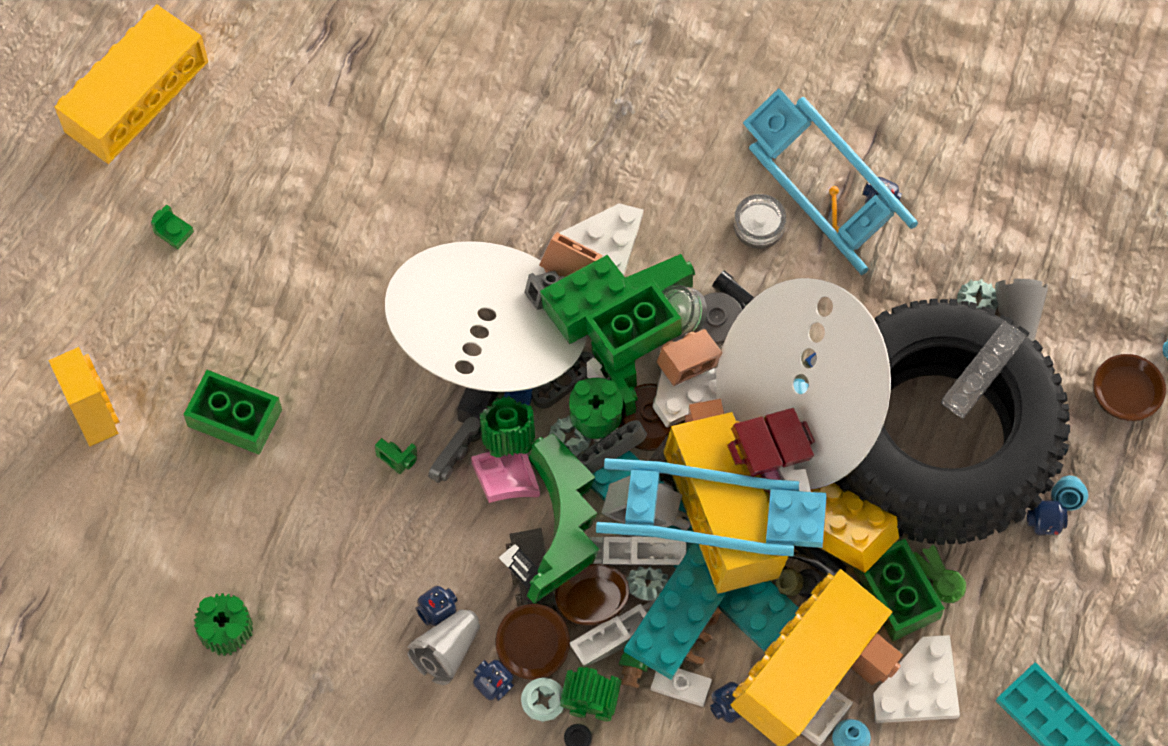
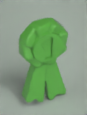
M931 545L929 549H922L929 563L917 552H914L925 575L933 580L932 587L941 602L955 603L965 595V579L959 572L945 569L935 545Z

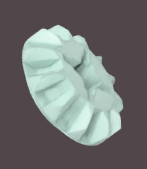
M980 279L979 281L970 280L965 285L962 284L957 295L958 304H961L962 301L968 302V306L970 302L977 303L976 298L972 296H976V293L980 291L981 297L984 299L981 300L976 308L981 309L983 306L994 310L997 309L998 302L992 283L987 284Z
M570 416L563 419L558 418L557 422L551 426L549 435L554 433L577 456L589 447L591 438L581 435V432L575 428V437L577 438H571L565 444L566 435L563 432L569 433L574 427L571 424Z
M639 566L637 571L631 570L629 577H627L630 593L643 600H656L669 580L667 574H662L661 568L653 570L651 566L648 569ZM646 579L651 580L649 587L646 586Z
M538 678L528 683L521 696L524 712L531 719L539 720L542 723L554 720L564 709L560 706L563 690L561 685L549 678ZM538 691L544 697H551L548 700L549 709L544 707L543 704H536L539 701Z

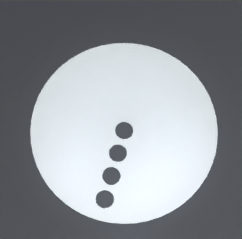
M456 242L429 248L410 258L397 270L386 292L385 314L387 323L401 348L415 362L432 374L449 382L472 389L513 392L547 384L563 375L575 364L584 349L587 339L586 335L569 344L544 309L537 310L524 291L529 274L534 273L536 276L546 273L544 268L539 266L541 261L527 253L503 245L484 242ZM483 308L491 309L495 312L496 319L484 321L478 317L477 312ZM473 326H483L489 331V336L483 339L476 338L471 335L470 329ZM467 343H474L481 348L482 352L478 356H469L463 352L462 347ZM459 361H467L473 365L474 371L470 374H461L455 369V364Z
M811 278L793 279L778 283L757 295L738 315L725 339L721 350L722 355L718 362L716 379L717 399L721 398L724 414L733 412L735 420L739 422L760 416L764 418L765 415L794 408L800 422H807L815 440V443L810 445L814 457L809 461L795 464L794 469H806L810 489L828 486L848 475L863 461L874 446L883 427L891 390L890 363L884 339L876 322L864 305L848 291L833 283ZM822 297L830 298L833 303L832 312L826 317L821 316L817 310V304ZM818 322L823 325L825 335L820 342L815 343L810 339L809 330L814 323ZM811 348L817 355V361L812 368L808 369L803 366L801 356L806 349ZM799 374H804L809 381V387L803 394H798L793 386L794 379Z

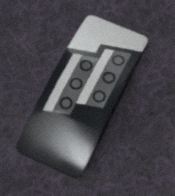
M513 545L499 559L529 590L531 587L530 581L538 574V567L517 545Z

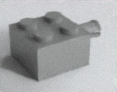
M630 476L609 485L601 513L625 524ZM661 483L658 486L654 526L669 527L674 525L686 531L691 523L687 521V519L689 520L687 513L678 510L682 494L673 491V487Z

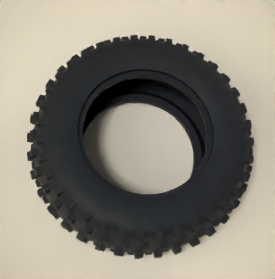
M937 298L930 299L929 303H927V300H920L919 303L918 301L910 302V307L905 303L892 308L891 314L887 310L880 313V315L875 317V322L882 334L888 353L891 390L903 382L922 376H945L963 381L981 392L993 405L1003 428L1004 445L988 459L969 467L953 469L934 467L924 464L902 451L891 439L883 424L874 446L863 461L848 475L834 482L840 485V489L844 492L850 491L858 495L859 499L863 502L866 500L896 516L899 537H902L905 533L908 534V539L914 541L916 538V542L923 543L924 538H926L929 544H935L936 541L937 545H944L946 540L947 544H955L956 539L958 544H965L966 541H975V536L980 541L994 534V529L998 533L1005 531L1012 519L1016 523L1023 520L1026 516L1025 509L1027 507L1032 510L1042 502L1043 499L1039 494H1045L1047 491L1050 492L1055 482L1050 477L1061 473L1064 464L1058 462V460L1063 459V456L1067 454L1069 445L1063 443L1068 440L1070 425L1065 424L1070 420L1069 405L1064 404L1068 398L1062 385H1060L1062 383L1060 374H1054L1055 369L1053 368L1054 363L1050 356H1043L1041 353L1043 347L1037 340L1031 341L1028 338L1030 333L1025 328L1013 326L1014 320L1004 315L996 316V310L983 306L981 309L976 308L977 303L970 302L968 306V302L965 301L957 304V299H950L949 303L947 299H941L940 303H938Z

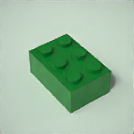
M605 255L540 290L544 311L567 342L572 344L588 335L586 332V316L635 289L611 258Z
M654 280L585 317L588 336L614 372L682 334L681 317Z
M206 370L183 415L189 428L260 455L282 412V407L277 396Z
M905 538L895 542L866 573L854 567L853 572L860 585L892 611L883 624L892 642L941 619L945 608Z

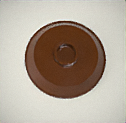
M1120 354L1110 357L1099 366L1093 379V392L1098 404L1109 415L1124 421H1141L1151 417L1160 409L1166 395V384L1160 370L1146 358L1134 354Z
M648 383L634 387L638 397V401L635 402L636 413L626 417L624 411L622 412V421L618 429L628 422L637 420L647 432L644 441L635 446V448L640 450L658 451L664 449L671 426L668 428L665 426L653 409L658 384ZM683 420V421H681V422H679V423H676V424H674V425H672V426L679 425V424H683V423H685V420Z
M605 564L590 565L556 588L555 592L556 605L560 613L568 620L582 625L601 624L615 618L626 607L630 596L626 577L616 568Z
M526 604L511 610L502 619L496 632L495 647L500 662L513 675L523 679L535 680L552 675L563 665L570 648V635L566 623L556 611L540 604Z

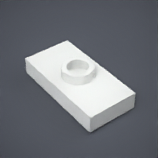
M678 669L673 679L670 680L656 671L651 691L704 707L712 679Z
M834 689L801 734L815 745L821 746L850 709L853 702Z

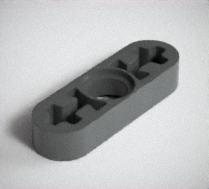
M586 351L581 353L575 364L564 373L572 378L569 385H560L557 379L547 384L533 388V403L539 408L546 409L569 394L577 382L588 379L587 368H580V362L587 363L592 358L596 359L595 356ZM542 391L545 394L549 391V398L541 397L539 399V392Z
M639 421L628 422L579 453L576 457L591 473H594L604 467L605 458L616 459L643 442L647 432Z

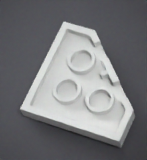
M617 204L560 232V234L603 255L602 257L608 255L621 273L625 275L644 210Z
M715 368L675 386L672 385L661 369L653 409L667 428L685 420V415H688L689 404L717 399V375L714 371Z
M950 635L922 637L899 663L901 667L893 677H888L872 696L875 723L959 718L960 713Z

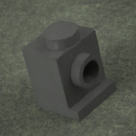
M555 270L536 276L534 273H531L528 276L524 293L537 310L543 309L540 290L565 277H559Z

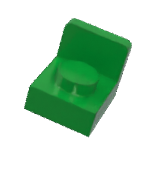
M165 205L162 210L156 211L151 220L154 234L177 250L194 232L191 225L173 214L172 208L169 205Z
M383 438L375 444L376 456L399 474L405 469L409 470L417 461V446L413 443L403 453L395 443L391 441L388 443Z

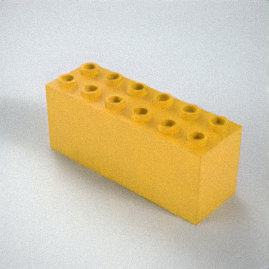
M156 4L151 10L145 12L142 19L134 27L128 29L125 36L117 44H114L100 61H97L92 66L90 72L84 78L79 79L75 83L74 88L66 96L64 95L58 100L54 108L64 132L104 162L110 164L209 62L202 36Z
M733 412L671 426L663 452L667 463L751 476L746 465H735L727 447L731 441L735 440L731 427L735 423H739V421L735 420ZM736 445L735 447L738 451L740 459L742 460L743 456L738 445ZM672 475L678 492L682 494L681 499L694 532L766 543L770 496L767 491L759 488ZM699 544L718 594L778 579L788 559V556L765 555Z
M841 569L834 575L829 573L822 582L820 581L810 593L809 599L804 601L795 612L796 616L784 626L777 640L773 641L764 652L765 656L752 667L746 680L741 682L732 693L735 699L730 706L777 746H786L801 734L892 613L889 608Z

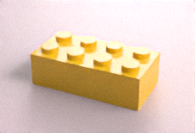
M77 347L48 360L89 447L119 434L115 425L120 422L89 354L83 356L80 348Z
M836 483L811 489V492L826 493L822 548L825 551L866 573L898 540L897 517L866 500L863 502L859 499L858 495L850 491L844 492Z

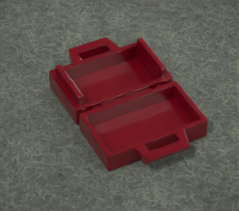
M794 408L765 415L764 418L760 416L735 423L731 427L735 440L731 441L727 447L735 465H746L751 477L778 470L781 467L785 468L809 461L814 457L810 446L815 443L807 422H800ZM736 445H738L741 451V454L743 456L742 460L740 459L738 451L735 447Z

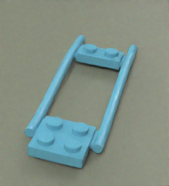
M778 88L743 122L746 128L758 140L750 145L749 150L833 242L860 275L867 273L869 268L854 250L862 246L892 218L894 212L910 229L918 225V221L805 97H801L795 105ZM812 121L879 193L872 197L840 227L838 233L772 161L773 158L776 159L811 125Z
M605 458L604 469L631 471L625 524L597 522L596 533L649 536L780 556H794V546L823 548L826 493L799 491V481L751 477L657 461ZM659 473L771 490L766 543L654 526Z

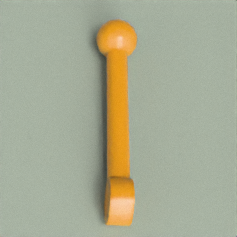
M832 186L829 189L832 198V227L838 233L840 227L837 226L836 195L839 193V189L836 186Z

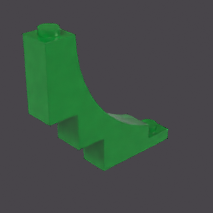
M679 254L625 278L634 289L654 280L665 297H667L671 291L678 287L692 288L695 270L691 262H686L682 254ZM592 341V354L603 366L600 369L605 378L609 377L610 380L615 382L621 392L623 411L626 417L636 413L635 402L638 401L634 387L637 386L636 360L614 372Z
M554 433L545 438L539 437L531 445L532 450L529 455L530 463L535 467L547 487L554 511L552 544L541 561L537 571L538 574L530 581L531 587L527 594V597L533 603H536L592 565L600 550L584 533L591 528L597 512L582 497L590 491L595 476Z

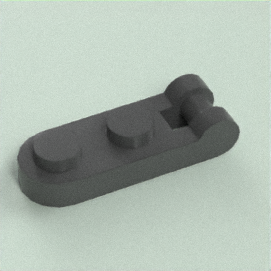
M469 417L466 419L433 463L428 473L430 479L437 483L449 479L453 472L454 464L457 460L461 461L466 456L471 441L475 442L481 438V424L478 418Z

